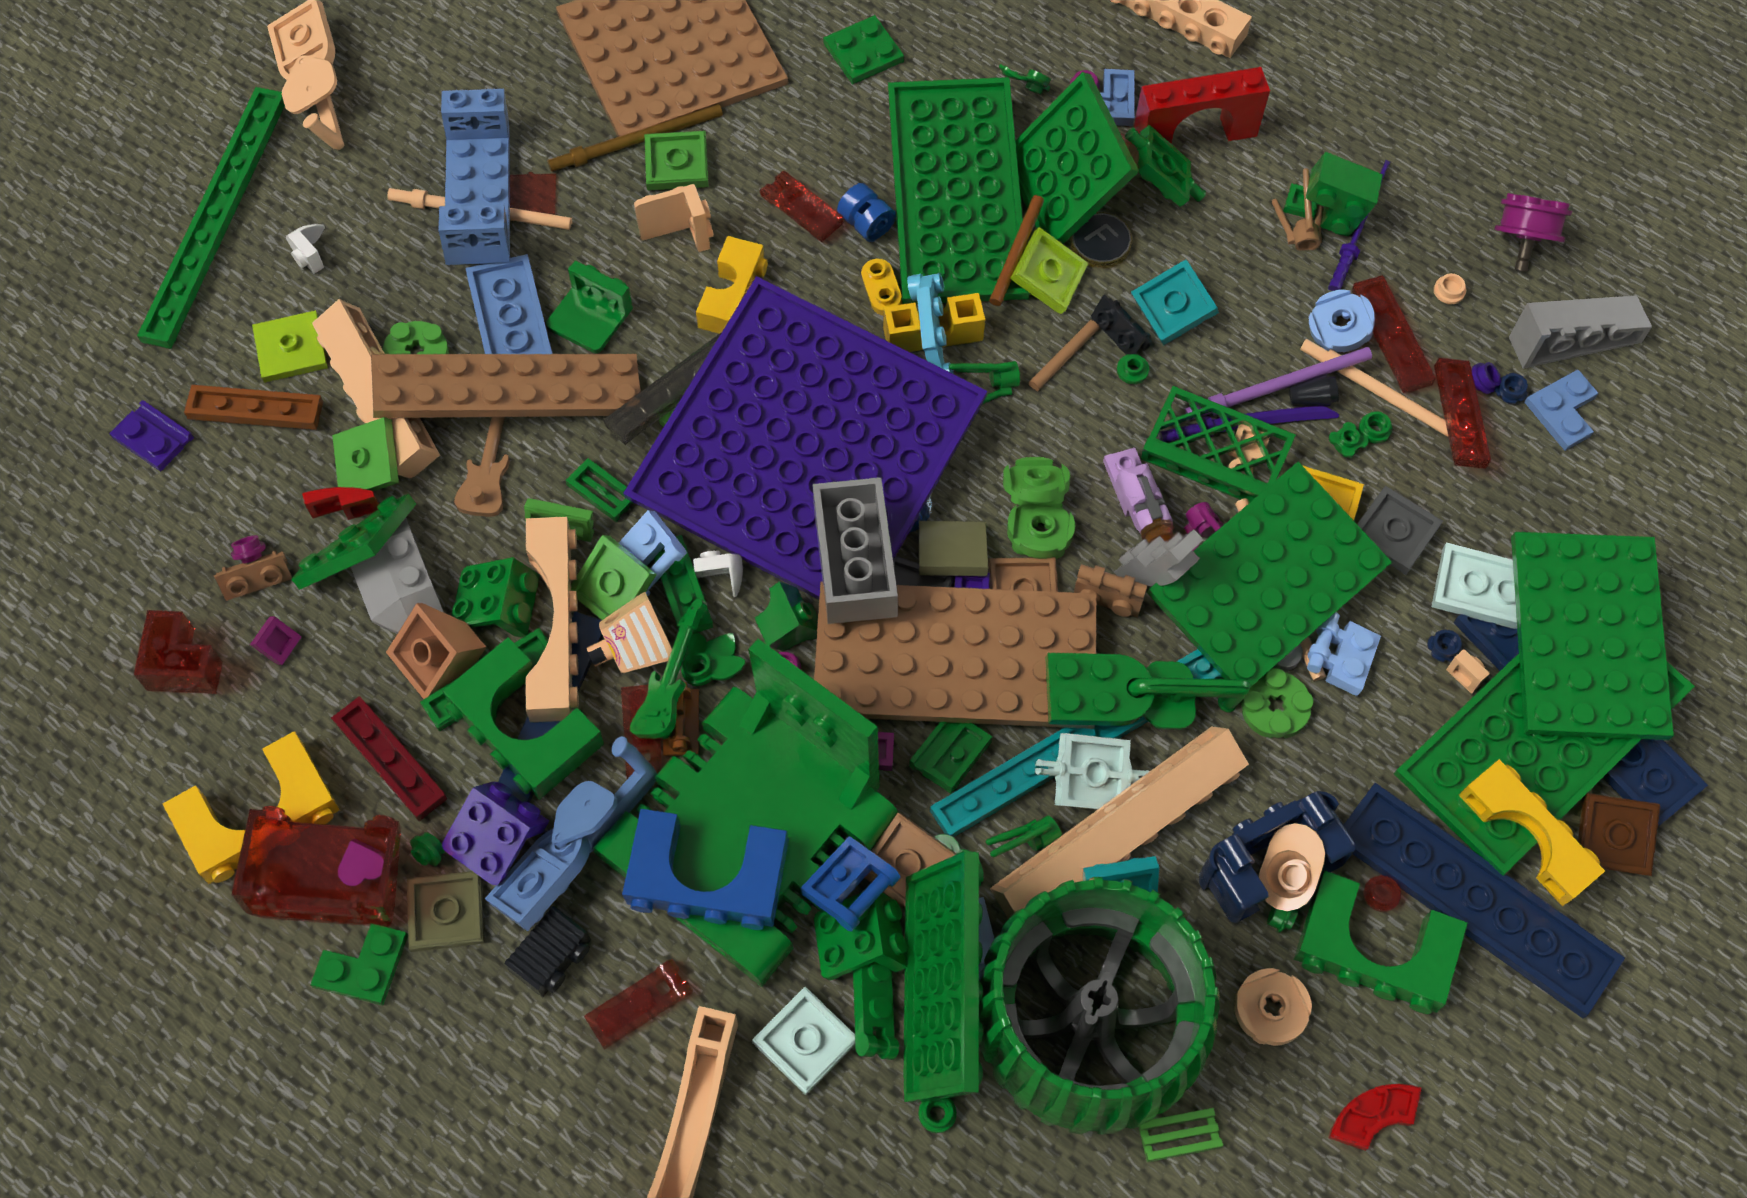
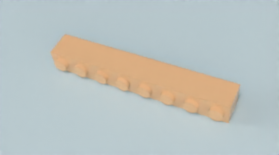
M1211 726L1100 809L1096 810L993 885L990 890L1009 919L1016 911L1024 909L1028 901L1043 891L1048 893L1067 881L1073 880L1074 883L1083 881V868L1092 867L1097 864L1127 861L1131 856L1130 852L1140 845H1146L1154 841L1158 837V831L1167 825H1172L1182 820L1186 815L1185 811L1194 805H1199L1209 800L1213 796L1212 791L1219 786L1236 780L1240 776L1239 771L1248 766L1249 763L1229 729Z

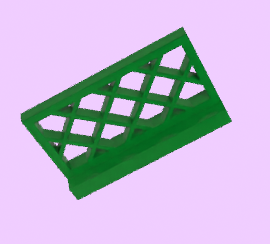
M1172 386L1154 428L1143 447L1141 460L1239 500L1247 498L1250 503L1277 480L1296 434ZM1175 397L1188 402L1192 412L1176 417L1171 407ZM1209 412L1219 414L1223 424L1207 430L1201 415ZM1169 414L1171 420L1165 421L1167 415ZM1195 418L1201 432L1185 438L1179 423ZM1240 424L1249 426L1254 436L1238 442L1232 427ZM1174 425L1180 440L1168 444L1157 439L1160 430ZM1226 430L1232 444L1216 450L1210 435ZM1272 436L1286 441L1282 450L1272 454L1268 453L1263 443V439ZM1204 438L1210 453L1201 456L1193 454L1188 443ZM1257 442L1263 457L1247 462L1241 448ZM1235 450L1241 465L1231 469L1223 466L1219 456ZM1278 458L1277 463L1274 467L1272 460ZM1266 463L1271 473L1268 483L1255 479L1250 468Z

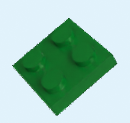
M875 15L823 37V44L852 85L904 62L903 53Z

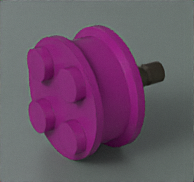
M1507 193L1506 199H1501V204L1505 205L1501 224L1495 225L1494 230L1516 234V237L1522 238L1515 270L1527 272L1528 260L1531 258L1534 241L1541 242L1542 239L1565 243L1566 238L1561 234L1566 216L1572 215V211L1568 210L1569 203Z

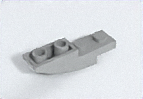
M1192 530L1185 536L1178 532L1168 541H1164L1160 536L1151 542L1143 539L1118 559L1122 565L1114 573L1123 578L1125 575L1135 577L1136 582L1148 586H1153L1156 582L1160 586L1170 584L1179 579L1200 559L1193 552V549L1203 539L1195 530Z

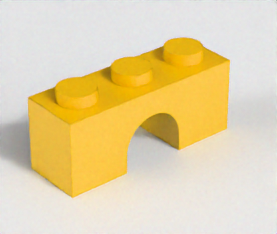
M727 236L717 260L719 277L730 280L734 284L726 289H715L706 286L696 310L698 328L718 334L722 333L755 277L763 278L768 266V259L764 258L763 245Z
M979 293L947 297V304L943 309L944 314L939 316L940 327L943 326L946 334V346L983 341L985 316ZM916 302L884 307L883 330L886 341L908 352L923 350L920 319Z

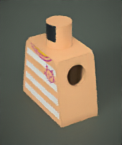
M646 592L638 595L599 623V627L604 640L586 648L595 667L614 658L621 673L666 662L672 651V647Z

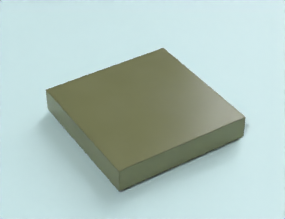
M919 521V575L987 576L986 522Z
M469 871L407 879L408 942L410 952L485 943L482 878L479 875Z

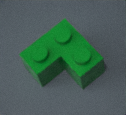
M1325 151L1311 169L1305 199L1324 206L1320 227L1330 230L1335 234L1349 237L1377 204L1383 174Z

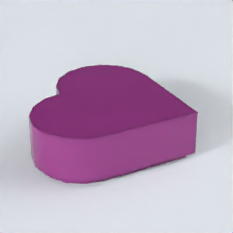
M354 838L350 841L339 865L338 876L344 884L349 886H356L366 879H376L387 870V857L380 850Z

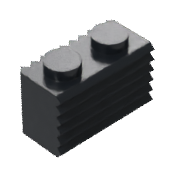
M552 906L549 912L531 930L530 934L526 936L525 940L521 942L520 946L515 949V952L506 959L504 964L509 972L543 998L548 991L554 993L562 985L566 978L564 972L572 962L578 964L584 959L590 950L588 943L591 939L586 930L555 906Z

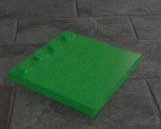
M1082 72L1015 140L1020 195L1027 209L1034 195L1041 196L1044 199L1035 227L1036 229L1042 228L1062 244L1076 233L1139 172L1091 74Z

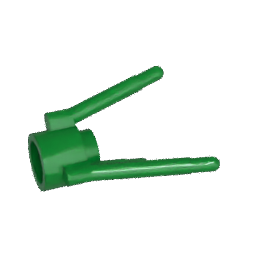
M1016 361L997 364L951 363L949 365V368L956 372L989 373L992 387L998 386L999 390L987 394L983 404L1001 396L1012 395L1011 387H1018L1020 385V372Z
M1047 815L1038 821L1034 819L1023 826L988 838L986 844L993 845L1017 837L990 852L991 857H997L1026 842L1034 851H1037L1039 849L1043 850L1061 837L1062 832L1055 820Z

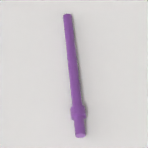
M1365 347L1224 396L1222 393L1208 397V400L1229 408L1372 359V353L1369 347ZM1191 407L1185 408L1186 414L1192 412ZM1209 412V413L1203 414V415H1201V417H1202V416H1205V415H1208V414H1211V413H1213V412Z

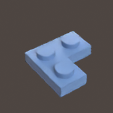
M1104 69L1103 92H1100L1115 124L1133 126L1134 70Z
M1579 370L1528 396L1524 402L1564 451L1591 437L1594 432L1575 410L1592 401L1598 395L1595 388Z

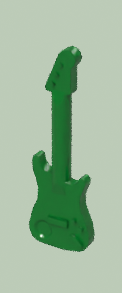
M701 598L696 599L677 624L679 631L662 679L656 671H653L650 676L646 699L630 725V731L638 738L667 739L672 734L677 719V702L686 687V684L681 679H678L677 682L676 679L693 631L697 630L702 614L707 609V604Z

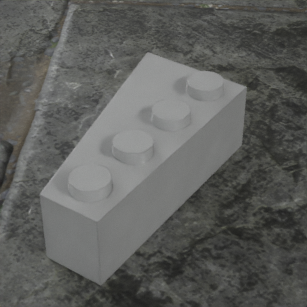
M1637 295L1533 302L1526 304L1509 335V339L1524 369L1642 343L1652 325Z

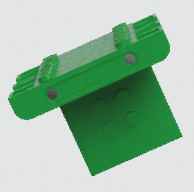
M757 638L748 649L756 687L754 698L741 689L733 687L702 722L703 729L722 743V746L706 734H702L697 740L705 750L713 754L710 760L706 762L695 752L687 751L683 757L691 766L699 771L696 772L685 762L672 756L655 776L657 784L676 799L674 800L658 787L651 794L655 801L667 808L665 810L666 813L677 814L681 827L673 861V874L681 884L695 891H715L733 881L743 864L750 825L787 831L789 843L774 922L786 931L793 933L797 926L789 916L783 914L779 909L787 902L800 914L807 915L812 908L794 891L803 896L801 887L820 868L817 863L822 866L829 858L826 854L831 846L837 849L845 841L840 835L846 839L850 836L872 851L899 812L889 800L877 792L880 787L877 726ZM643 804L636 809L638 814H640V809L652 810ZM624 811L592 848L596 856L625 879L638 819L627 811ZM803 896L806 900H808L810 903H812V904H813L815 907H817L819 910H821L822 912L824 911V910H822L820 907H818L816 904H814L812 901H810L808 898H806L805 896ZM690 914L687 919L674 917L761 987H763L793 950L792 942L774 925L773 927L764 926L762 930H752L741 926V922L727 920L726 924H714L705 921L704 916Z

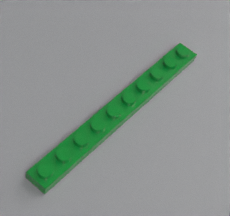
M255 87L137 334L142 343L172 348L285 107L282 92Z

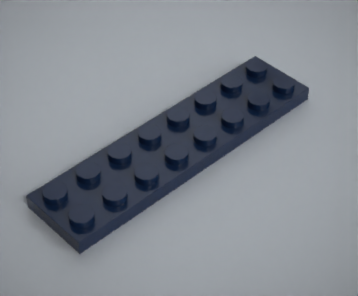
M1463 614L1459 615L1454 621V624L1499 671L1519 654L1516 628L1513 629L1493 622L1482 621ZM1641 739L1603 777L1623 799L1660 804L1658 827L1708 786L1664 740Z
M1377 783L1373 784L1344 823L1345 828L1356 843L1353 855L1430 910H1435L1467 922L1466 936L1582 1019L1588 1016L1625 959V957L1506 874L1502 876L1484 858Z

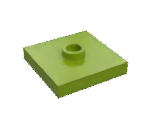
M1039 227L1033 232L1010 279L1051 309L1062 314L1066 311L1089 263Z
M316 310L252 325L261 378L264 383L328 368L325 349L318 342V334L312 324L318 318Z

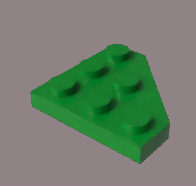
M406 494L398 499L394 496L385 499L377 506L378 510L357 525L353 524L340 532L337 540L319 553H313L304 558L298 564L300 567L299 571L291 580L300 590L375 556L416 506L415 501L410 494Z

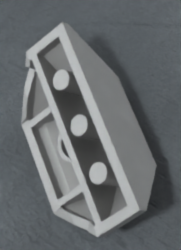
M406 518L375 556L351 566L372 623L398 634L416 603H424L444 612Z

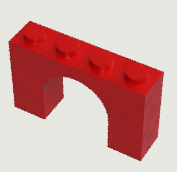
M1262 67L1142 86L1134 128L1140 133V131L1150 125L1168 142L1172 143L1176 127L1185 118L1204 109L1220 108L1222 109L1220 120L1228 141L1257 137L1270 94Z

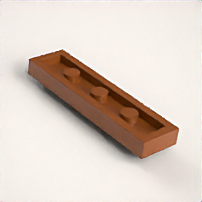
M191 385L184 414L190 420L317 430L323 400L321 395Z

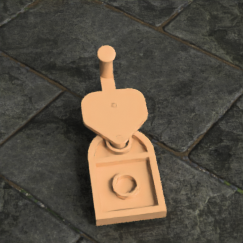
M307 0L267 26L279 72L287 80L282 89V97L285 108L292 114H300L316 104L318 114L313 113L307 116L303 121V127L311 130L331 148L341 150L344 147V142L330 96L337 85V77L333 66L335 45L323 3L320 0Z

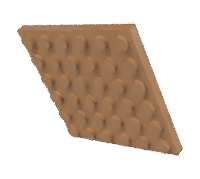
M575 0L556 7L557 14L618 137L717 104L722 108L788 85V77L746 0Z

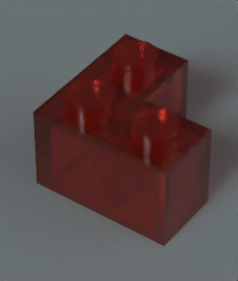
M147 610L134 676L147 691L217 694L223 661L211 645L192 644L195 628L183 612Z

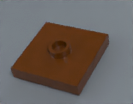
M1587 793L1583 797L1578 843L1583 848L1590 849L1598 857L1600 866L1603 869L1652 876L1660 804Z

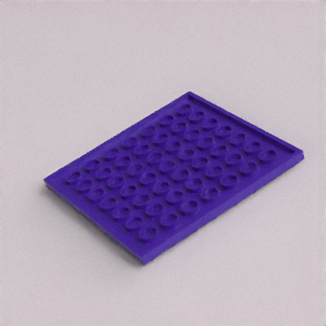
M756 276L623 495L633 503L647 510L655 511L658 516L731 554H739L742 560L819 600L820 582H823L814 513L813 484L881 477L892 557L894 560L987 397V391Z

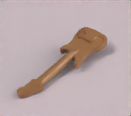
M491 417L481 465H474L471 459L467 461V478L458 489L454 500L458 511L462 513L493 517L499 515L503 509V495L500 488L501 479L507 471L510 461L508 455H504L498 463H495L505 417Z

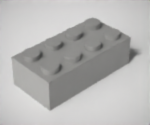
M881 477L813 484L814 513L828 624L898 617V593Z

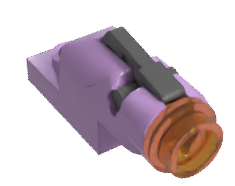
M1132 448L1104 456V465L1125 517L1131 516L1134 526L1140 532L1142 540L1146 539L1148 542H1151L1158 536L1164 541L1171 539L1174 536L1172 532L1174 529L1173 520L1148 464L1141 463L1136 449Z

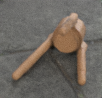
M1308 168L1303 170L1305 219L1297 221L1293 230L1278 200H1272L1276 214L1287 234L1288 244H1295L1297 250H1315L1322 243L1320 224L1323 206L1317 205L1314 223L1312 201L1305 199L1310 178Z

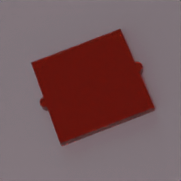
M528 172V174L510 175V208L555 215L556 173L533 174V172Z

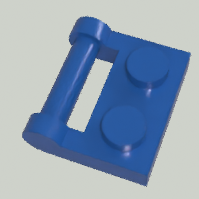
M849 836L801 887L803 896L835 918L843 928L852 932L860 924L859 918L888 886L893 887L901 876L894 867ZM870 871L876 873L878 876L848 909L841 904Z

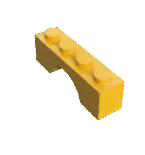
M1500 759L1459 794L1463 801L1483 822L1497 819L1510 820L1519 823L1532 833L1539 844L1542 858L1541 867L1536 879L1561 906L1574 899L1605 872L1600 866L1598 857L1590 849L1583 848L1573 837L1570 827L1563 821L1557 820L1547 810L1545 801L1538 794L1530 792L1524 786L1517 771L1511 766L1505 765Z

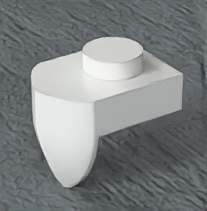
M321 224L302 226L286 235V240L293 250L291 255L301 268L307 266L313 274L324 268L318 251L312 245L319 239L325 229V226Z
M707 551L701 553L700 558L693 559L697 578L730 573L733 597L738 595L743 576L742 558L739 554L720 555V551Z

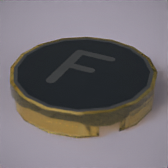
M1096 212L1070 237L1071 250L1087 261L1089 267H1103L1102 269L1112 268L1121 264L1129 256L1133 242L1131 230L1126 222L1118 216L1106 212Z

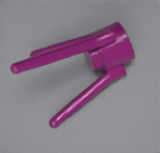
M1201 502L1187 511L1185 517L1189 524L1184 529L1187 534L1195 530L1201 537H1208L1224 524L1218 515L1214 513L1208 502Z

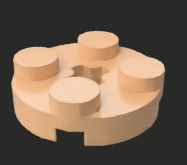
M1266 968L1252 973L1243 982L1235 996L1234 1009L1237 1021L1243 1031L1259 1044L1279 1046L1292 1042L1304 1031L1311 1014V998L1304 984L1293 975L1290 977L1286 973L1279 972V969ZM1266 998H1271L1274 1003L1280 1002L1282 1004V1007L1278 1010L1279 1016H1273L1272 1013L1265 1011Z

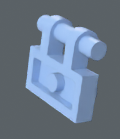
M1335 612L1316 630L1318 638L1316 643L1311 645L1307 656L1310 660L1307 669L1313 673H1319L1322 667L1328 669L1326 682L1358 696L1363 690L1381 636L1351 621L1344 627V630L1340 629L1337 624L1340 615ZM1330 643L1338 645L1335 654L1331 653L1329 649Z

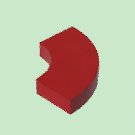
M1388 1084L1375 1087L1360 1094L1339 1113L1328 1138L1366 1151L1374 1135L1382 1128L1395 1124L1406 1126L1414 1124L1421 1088L1406 1084Z

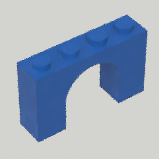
M640 809L622 893L626 904L631 905L630 908L632 910L643 913H652L653 908L666 910L668 915L682 919L689 918L690 914L704 916L705 921L714 924H726L727 920L741 922V926L752 930H762L764 926L773 927L789 843L787 831L750 825L744 860L738 875L732 882L721 889L700 892L684 886L673 874V861L681 827L677 814Z

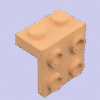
M695 184L676 187L673 190L656 195H648L634 202L642 241L690 228L698 252L710 249L709 238L714 237L709 220L711 214L706 199L700 200Z

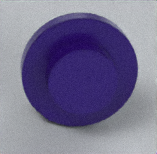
M1478 363L1472 368L1471 382L1478 391L1490 394L1495 391V387L1500 385L1501 377L1497 368L1492 363Z

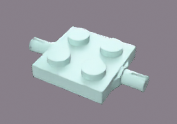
M1068 733L1060 734L1059 753L1056 761L1038 759L1035 766L1048 767V769L1035 768L1037 775L1055 776V805L1100 809L1115 796L1131 786V784L1139 780V776L1143 777L1150 771L1132 769L1129 759L1131 740Z

